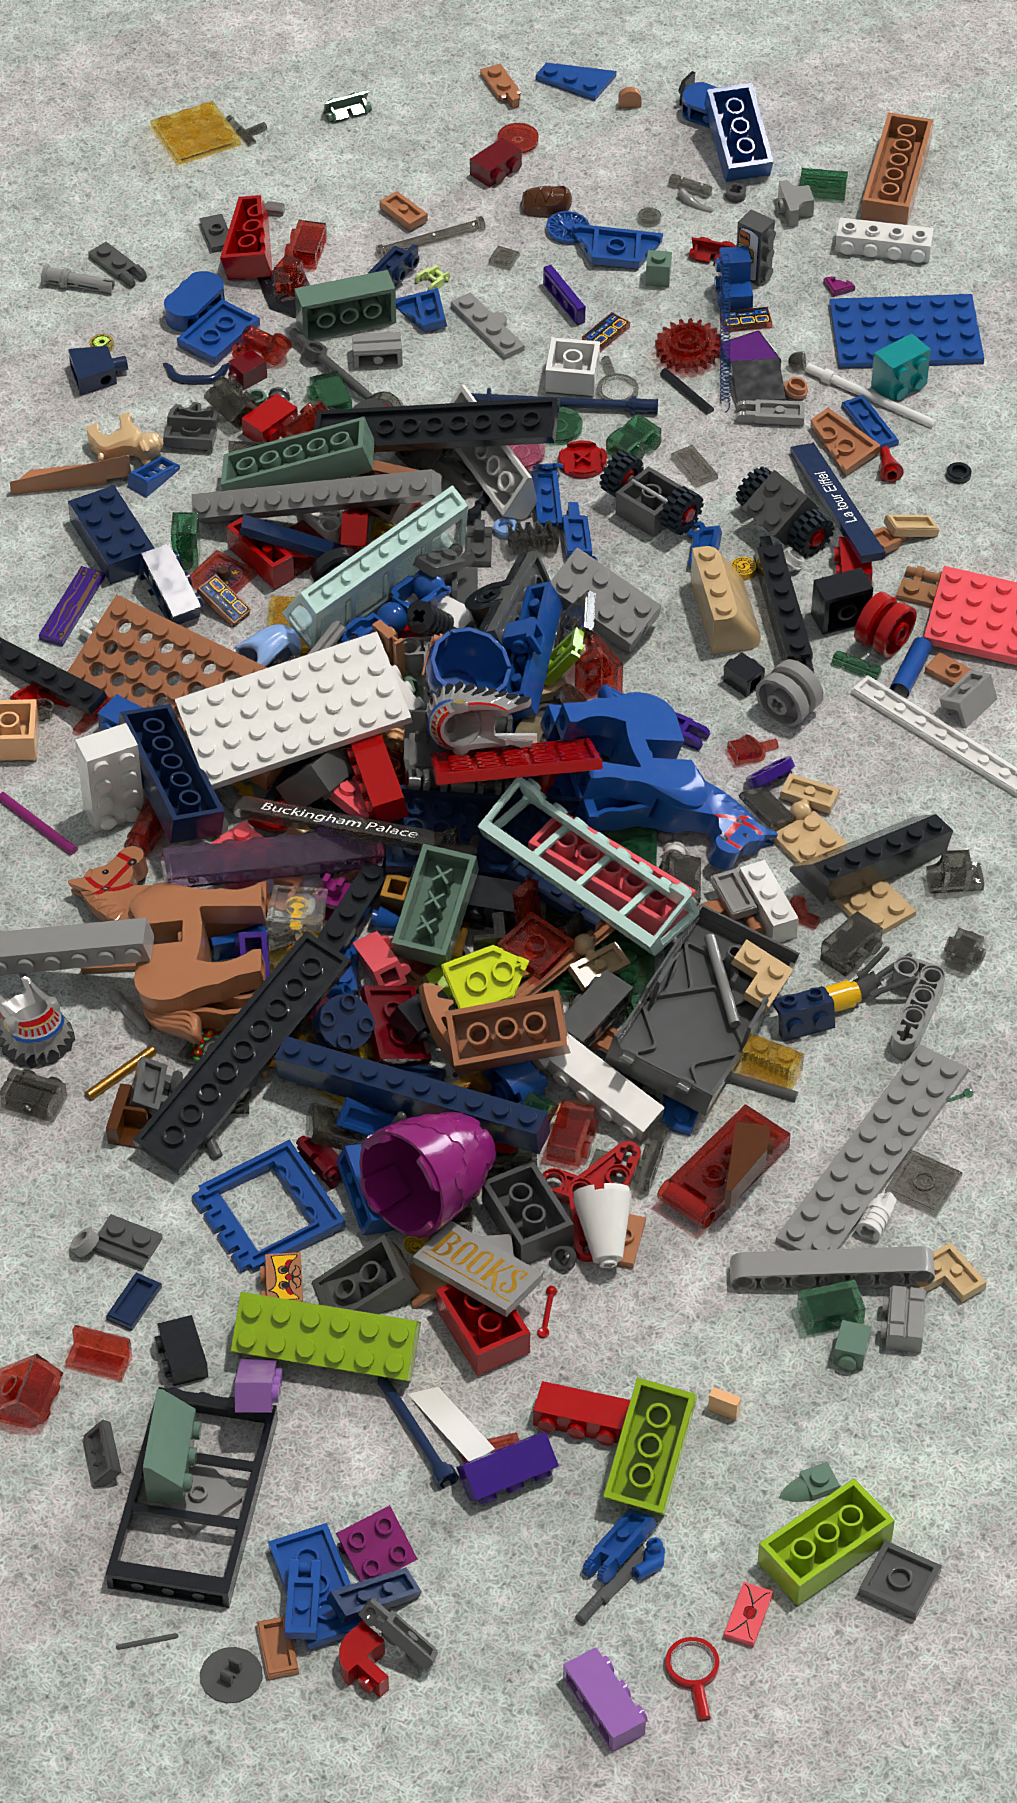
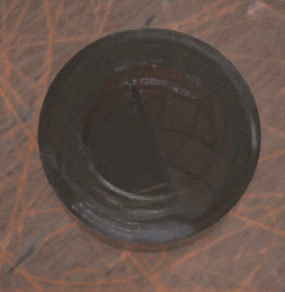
M652 207L643 208L638 212V222L645 227L657 226L661 222V213Z

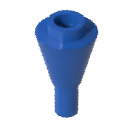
M380 905L379 910L373 909L369 925L374 926L373 932H395L400 916Z

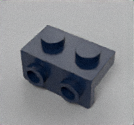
M413 244L407 251L394 246L368 274L388 270L392 282L396 286L404 280L405 276L412 269L417 267L420 260L418 246Z
M823 986L813 987L795 994H787L774 999L772 1002L773 1007L778 1013L779 1034L783 1042L836 1028L834 1000Z

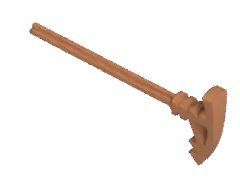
M604 921L595 932L589 930L585 934L593 937L596 946L616 929ZM572 943L522 983L513 998L537 994L583 956L574 950ZM423 983L419 986V992L427 1025L443 1055L458 1074L454 1067L449 1032L446 1029L448 1025L445 1011H449L448 1008L454 1001L437 996L438 992L443 989L442 986ZM485 1069L469 1073L458 1074V1076L461 1078L469 1074H483Z

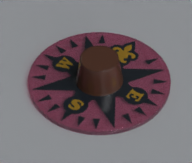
M226 561L212 564L205 572V581H208L216 574L229 588L237 586L243 578L241 568L232 562Z

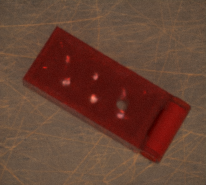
M746 1104L677 1172L667 1179L658 1190V1199L703 1229L708 1228L713 1221L715 1222L728 1209L724 1208L736 1122L771 1126L769 1138H775L773 1156L767 1155L766 1167L749 1187L790 1147L791 1133Z

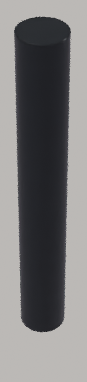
M667 368L662 369L660 376L705 414L708 415L714 411V408L671 371Z

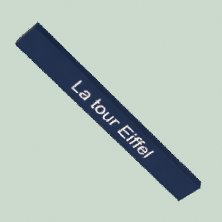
M814 442L791 446V456L860 563L885 559V550Z

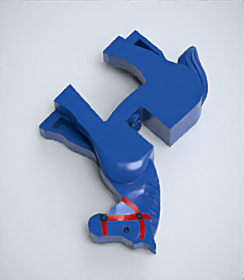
M602 685L598 690V698L577 703H563L562 705L548 704L540 722L547 742L589 738L597 752L610 758L609 763L602 762L603 769L578 772L575 779L580 789L582 800L574 818H580L597 832L603 830L616 831L631 827H647L670 833L687 830L707 834L710 837V845L712 847L708 855V861L712 866L720 870H729L741 856L757 855L760 847H768L774 844L770 839L777 838V832L759 824L749 811L730 795L705 781L692 760L677 759L684 743V738L674 709L663 699L642 692L624 694L608 685Z

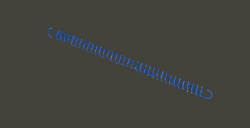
M721 261L720 273L721 271H723L722 273L727 272L729 273L728 275H730L731 273L729 271L731 269L729 267H723V265H721L723 261ZM728 276V277H729L728 279L722 278V279H724V280H728V281H729V282H727V283H725V282H722V283H724V284H729V283L731 282V281L729 280L731 277ZM730 284L729 286H722L723 288L720 290V312L721 309L724 310L721 308L723 306L721 304L723 302L721 294L730 291ZM724 310V311H722V312H729L728 314H724V315H722V316H726V315H727V316H729L728 318L731 317V316L729 315V314L731 313L729 310ZM729 339V341H723L721 345H723L724 343H729L731 340ZM721 345L720 383L721 381H724L723 379H721V377H724L723 375H729V377L731 376L729 374L731 372L729 369H724L723 367H721V365H723V363H721V361H723V359H721V357H723V355H721V353H723V351H721V349H723Z

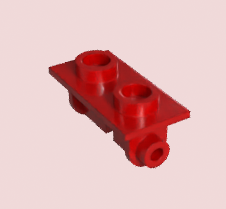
M692 237L693 249H690L689 258H693V261L710 263L711 256L719 258L720 248L736 247V245L729 241L717 242L707 237Z

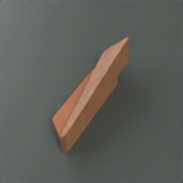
M129 455L90 464L29 470L19 480L10 481L11 495L106 485L107 479L128 477L131 472Z

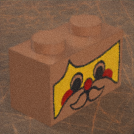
M301 1252L265 1254L266 1266H260L261 1284H266L267 1290L261 1291V1295L303 1302Z

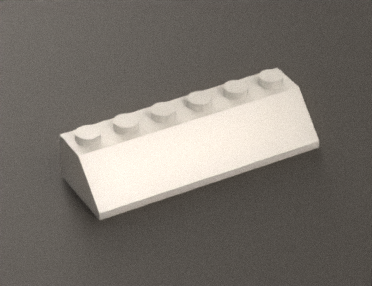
M461 385L450 403L477 401L467 387ZM509 445L455 448L502 516L519 520L528 517L538 502L533 480Z

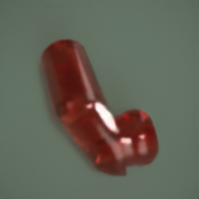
M796 895L791 897L789 902L799 918L798 923L816 929L821 917L807 911L806 900L803 896Z

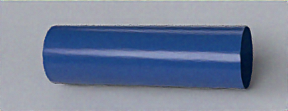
M917 637L913 640L890 685L891 690L894 691L897 684L900 683L907 687L909 692L906 697L909 696L932 650V644L929 640L923 637Z

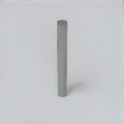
M707 934L704 939L729 1025L732 1028L740 1026L741 1022L714 934Z

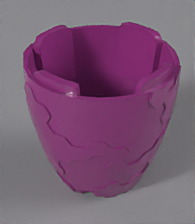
M456 1112L425 1114L407 1118L375 1131V1134L368 1136L361 1145L359 1161L360 1187L369 1207L373 1212L379 1214L391 1227L403 1234L417 1237L418 1239L432 1235L457 1217L484 1185L488 1173L496 1160V1149L492 1135L486 1129L482 1130L479 1126L480 1122L475 1118Z

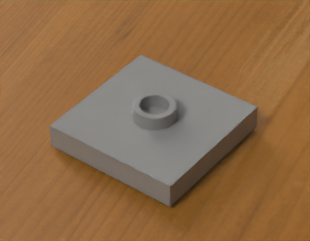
M196 1464L189 1471V1474H193L191 1492H186L184 1504L163 1502L167 1508L223 1516L242 1503V1497L213 1466ZM180 1521L193 1536L208 1526Z

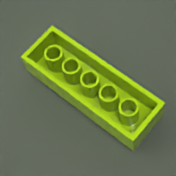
M241 1292L231 1351L411 1381L421 1322Z

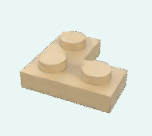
M747 939L731 962L733 966L754 978L742 996L743 999L759 1008L764 996L768 997L769 1002L764 1009L765 1013L794 970Z
M949 1242L933 1252L934 1281L931 1284H928V1281H915L917 1285L912 1286L913 1288H924L928 1292L938 1285L945 1283L960 1301L964 1302L985 1290L987 1282L955 1246Z

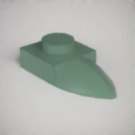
M828 1462L800 1471L799 1477L791 1481L782 1490L779 1499L791 1502L815 1500L833 1493L840 1488V1484Z

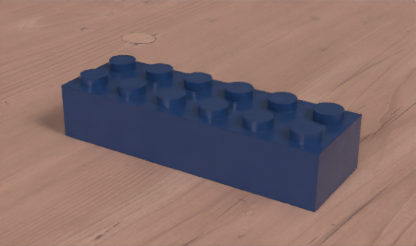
M171 704L120 712L118 725L126 723L138 744L142 787L170 844L222 835L225 810L205 771L199 767L191 743Z

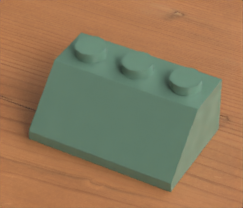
M157 1389L143 1464L147 1501L184 1504L186 1492H191L193 1474H189L190 1466L196 1465L197 1447H194L195 1440H200L202 1423L196 1419L195 1408L163 1389Z

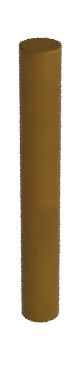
M148 1046L89 1088L84 1094L92 1101L136 1070L137 1062L141 1056L151 1059L157 1055L156 1050L153 1046Z

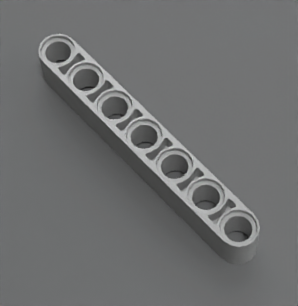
M923 1246L741 1252L734 1254L730 1258V1285L734 1290H738V1287L749 1288V1290H810L916 1286L915 1281H928V1284H931L935 1279L933 1251Z

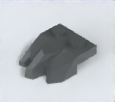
M193 402L187 408L180 404H175L167 416V428L163 436V446H170L173 449L195 448L199 451L213 449L217 436L219 412L214 407L201 409V403Z

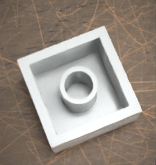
M552 337L546 365L545 392L594 396L600 364V342Z

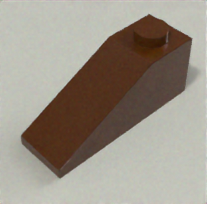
M736 1122L724 1208L730 1209L766 1167L767 1155L773 1156L775 1138H769L771 1126Z

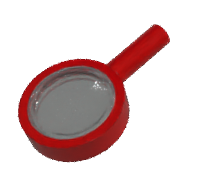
M682 1638L673 1643L667 1651L665 1662L667 1674L677 1685L692 1689L698 1721L710 1720L711 1716L704 1687L713 1682L718 1674V1652L711 1643L702 1638Z

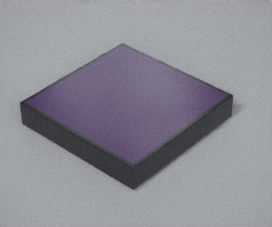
M759 330L730 339V363L731 361L780 359ZM717 343L716 350L720 354L721 344Z

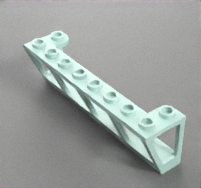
M517 777L478 825L482 835L653 956H656L700 914L696 906L697 901L691 895L693 892L681 882L676 885L665 877L657 878L652 874L653 870L643 862L637 864L631 860L632 856L621 847L615 849L609 844L610 840L600 832L592 833L588 830L589 826L578 817L572 819L566 815L568 813L567 810L560 804L555 802L552 805L546 801L547 797L540 791L541 786L533 779L528 778L526 781L522 777ZM519 787L523 793L522 799L496 822L492 823L495 816ZM529 804L535 805L562 824L555 833L534 851H531L501 830L504 825ZM569 831L574 832L605 854L577 881H574L540 857ZM611 861H616L648 884L619 912L583 887ZM653 891H659L678 904V906L653 936L626 916ZM683 909L689 912L678 924H676L665 936L662 937V935L666 932V930L669 928V926L673 923V921L677 918V916Z

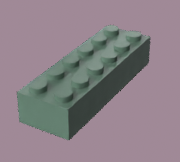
M365 417L227 453L223 455L221 487L223 491L342 479L357 474H365L373 470L375 440Z

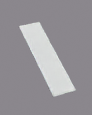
M439 1387L408 1394L468 1461L483 1456L495 1449Z

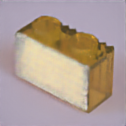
M752 1034L742 1050L741 1070L742 1072L746 1071L747 1074L752 1073V1076L762 1077L763 1080L767 1079L768 1082L772 1081L773 1084L777 1083L778 1086L782 1085L785 1088L793 1089L803 1072L804 1053Z

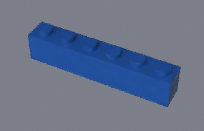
M550 581L527 586L519 620L535 617L545 632L546 638L542 654L537 655L536 652L514 656L511 651L509 659L511 673L505 691L508 694L518 693L520 697H530L532 701L528 708L510 713L513 720L536 716L538 713L563 606V601Z

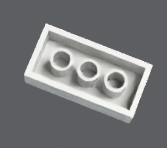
M121 724L76 739L83 808L94 831L110 830L115 825L127 821L134 822L140 817L145 816L138 744L127 724Z

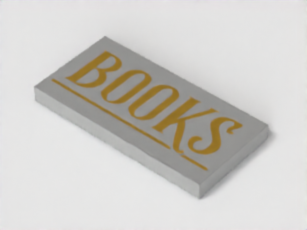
M452 1221L446 1224L413 1256V1263L505 1317L543 1281L542 1272Z

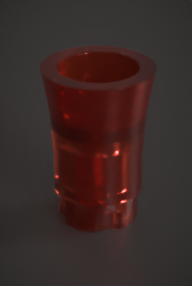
M148 798L144 799L138 817L124 843L125 848L136 846L142 849L145 858L153 851L165 833Z

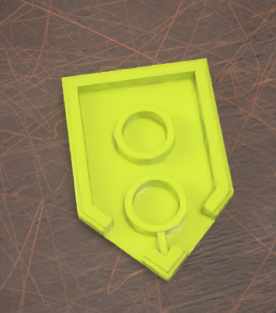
M491 945L441 964V968L456 1007L460 1009L513 998L529 960Z

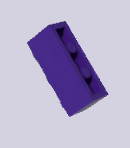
M541 1432L458 1465L456 1469L470 1501L479 1500V1503L483 1504L496 1499V1492L505 1488L510 1493L525 1487L523 1481L534 1477L536 1482L552 1476L551 1470L559 1467L547 1433Z

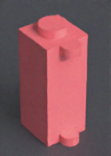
M375 931L352 942L360 964L376 986H400L407 982L405 975L410 972L411 968L408 963L403 962L400 964L389 948L391 940L388 936H381L378 931Z

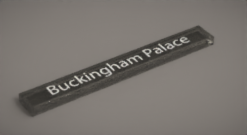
M245 795L233 808L234 816L419 852H421L423 844L442 848L447 842V833Z

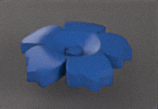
M560 463L537 464L533 466V470L563 468V464Z

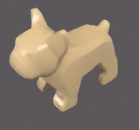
M130 412L119 415L120 428L108 436L99 432L98 423L87 426L89 447L96 454L99 461L129 455V457L135 456L139 458L144 466L151 459L159 456L163 448L164 442L161 436L155 432L142 433L133 424Z

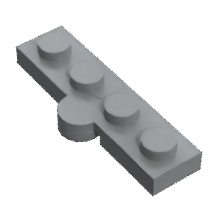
M471 292L451 301V307L504 360L525 351V345L506 328L507 317L505 314L500 312L491 313Z

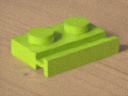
M575 627L552 651L544 683L547 686L551 687L580 658V654L584 649V632Z

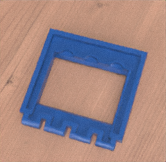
M290 1139L199 1185V1191L191 1197L201 1214L204 1213L203 1217L215 1234L220 1232L217 1238L228 1255L233 1253L231 1259L240 1273L249 1269L255 1273L260 1270V1266H266L265 1254L295 1253L346 1227L345 1219ZM273 1169L310 1225L258 1251L221 1194Z

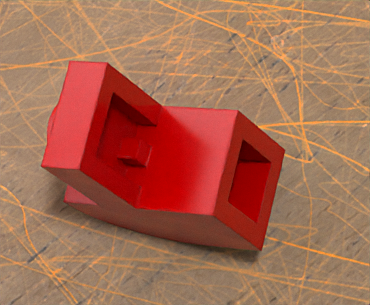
M363 1620L343 1638L340 1644V1672L348 1686L357 1679L365 1692L370 1694L373 1691L381 1698L389 1691V1676L375 1663L385 1655V1640Z

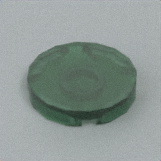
M567 407L559 408L555 443L548 444L565 445L580 437L583 420L576 411Z

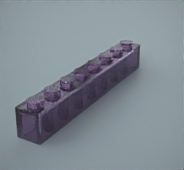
M362 825L356 829L344 830L343 828H334L327 832L307 831L298 835L285 833L270 838L256 836L249 840L236 841L228 839L221 843L212 844L200 842L193 846L184 847L172 845L162 849L161 865L164 882L193 888L360 870L366 861L382 867L384 850L380 831L376 830L379 826H369L366 829L368 825Z

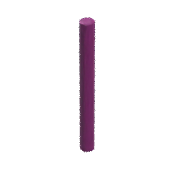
M5 792L0 793V803L70 856L78 851V847Z

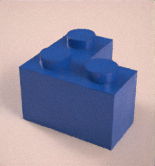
M748 246L720 248L719 258H715V270L718 272V276H714L715 291L721 290L720 262L723 261L721 265L730 264L729 268L731 269L729 271L731 274L728 275L731 277L729 279L731 281L729 283V303L731 304L729 311L753 309V292L750 282L751 258ZM717 292L718 306H720V292Z

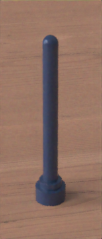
M379 1376L377 1379L378 1385L432 1467V1480L439 1490L444 1489L445 1487L442 1483L448 1480L451 1485L455 1484L459 1479V1475L451 1464L442 1462L389 1378Z

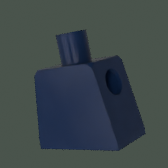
M107 346L68 349L70 367L80 396L117 384L116 372L128 370L126 356L112 358Z

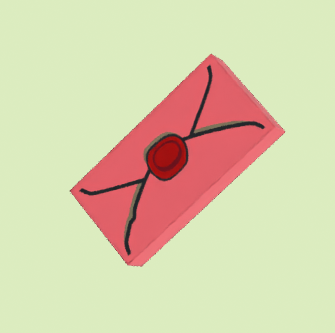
M743 1582L724 1632V1638L754 1648L772 1600L773 1591Z

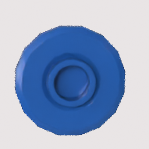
M561 211L553 214L547 220L546 230L553 240L565 244H574L578 242L572 234L573 223L589 225V222L583 215L577 212Z

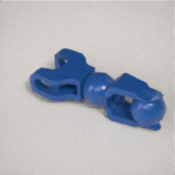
M421 570L414 576H407L391 588L392 602L383 604L377 611V615L372 612L367 617L354 618L345 626L346 631L340 637L341 643L353 640L348 639L351 635H356V638L373 633L372 624L378 620H382L387 626L393 627L396 633L402 632L407 626V610L412 603L405 601L413 593L419 600L426 601L438 608V603L451 593V586H445V582L440 575L431 577Z

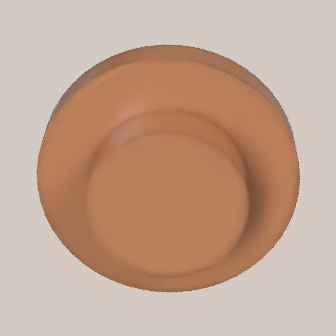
M792 377L785 383L784 391L790 398L803 399L808 393L807 383L802 378Z

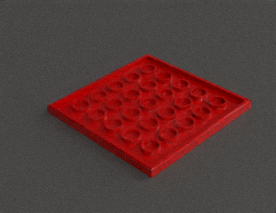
M589 738L573 739L571 741L532 743L531 747L481 748L469 750L464 755H456L453 751L432 752L430 754L436 785L603 769L602 759Z

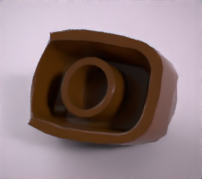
M565 186L534 187L527 189L522 195V212L527 216L550 218L557 212L568 211L572 205L571 192Z

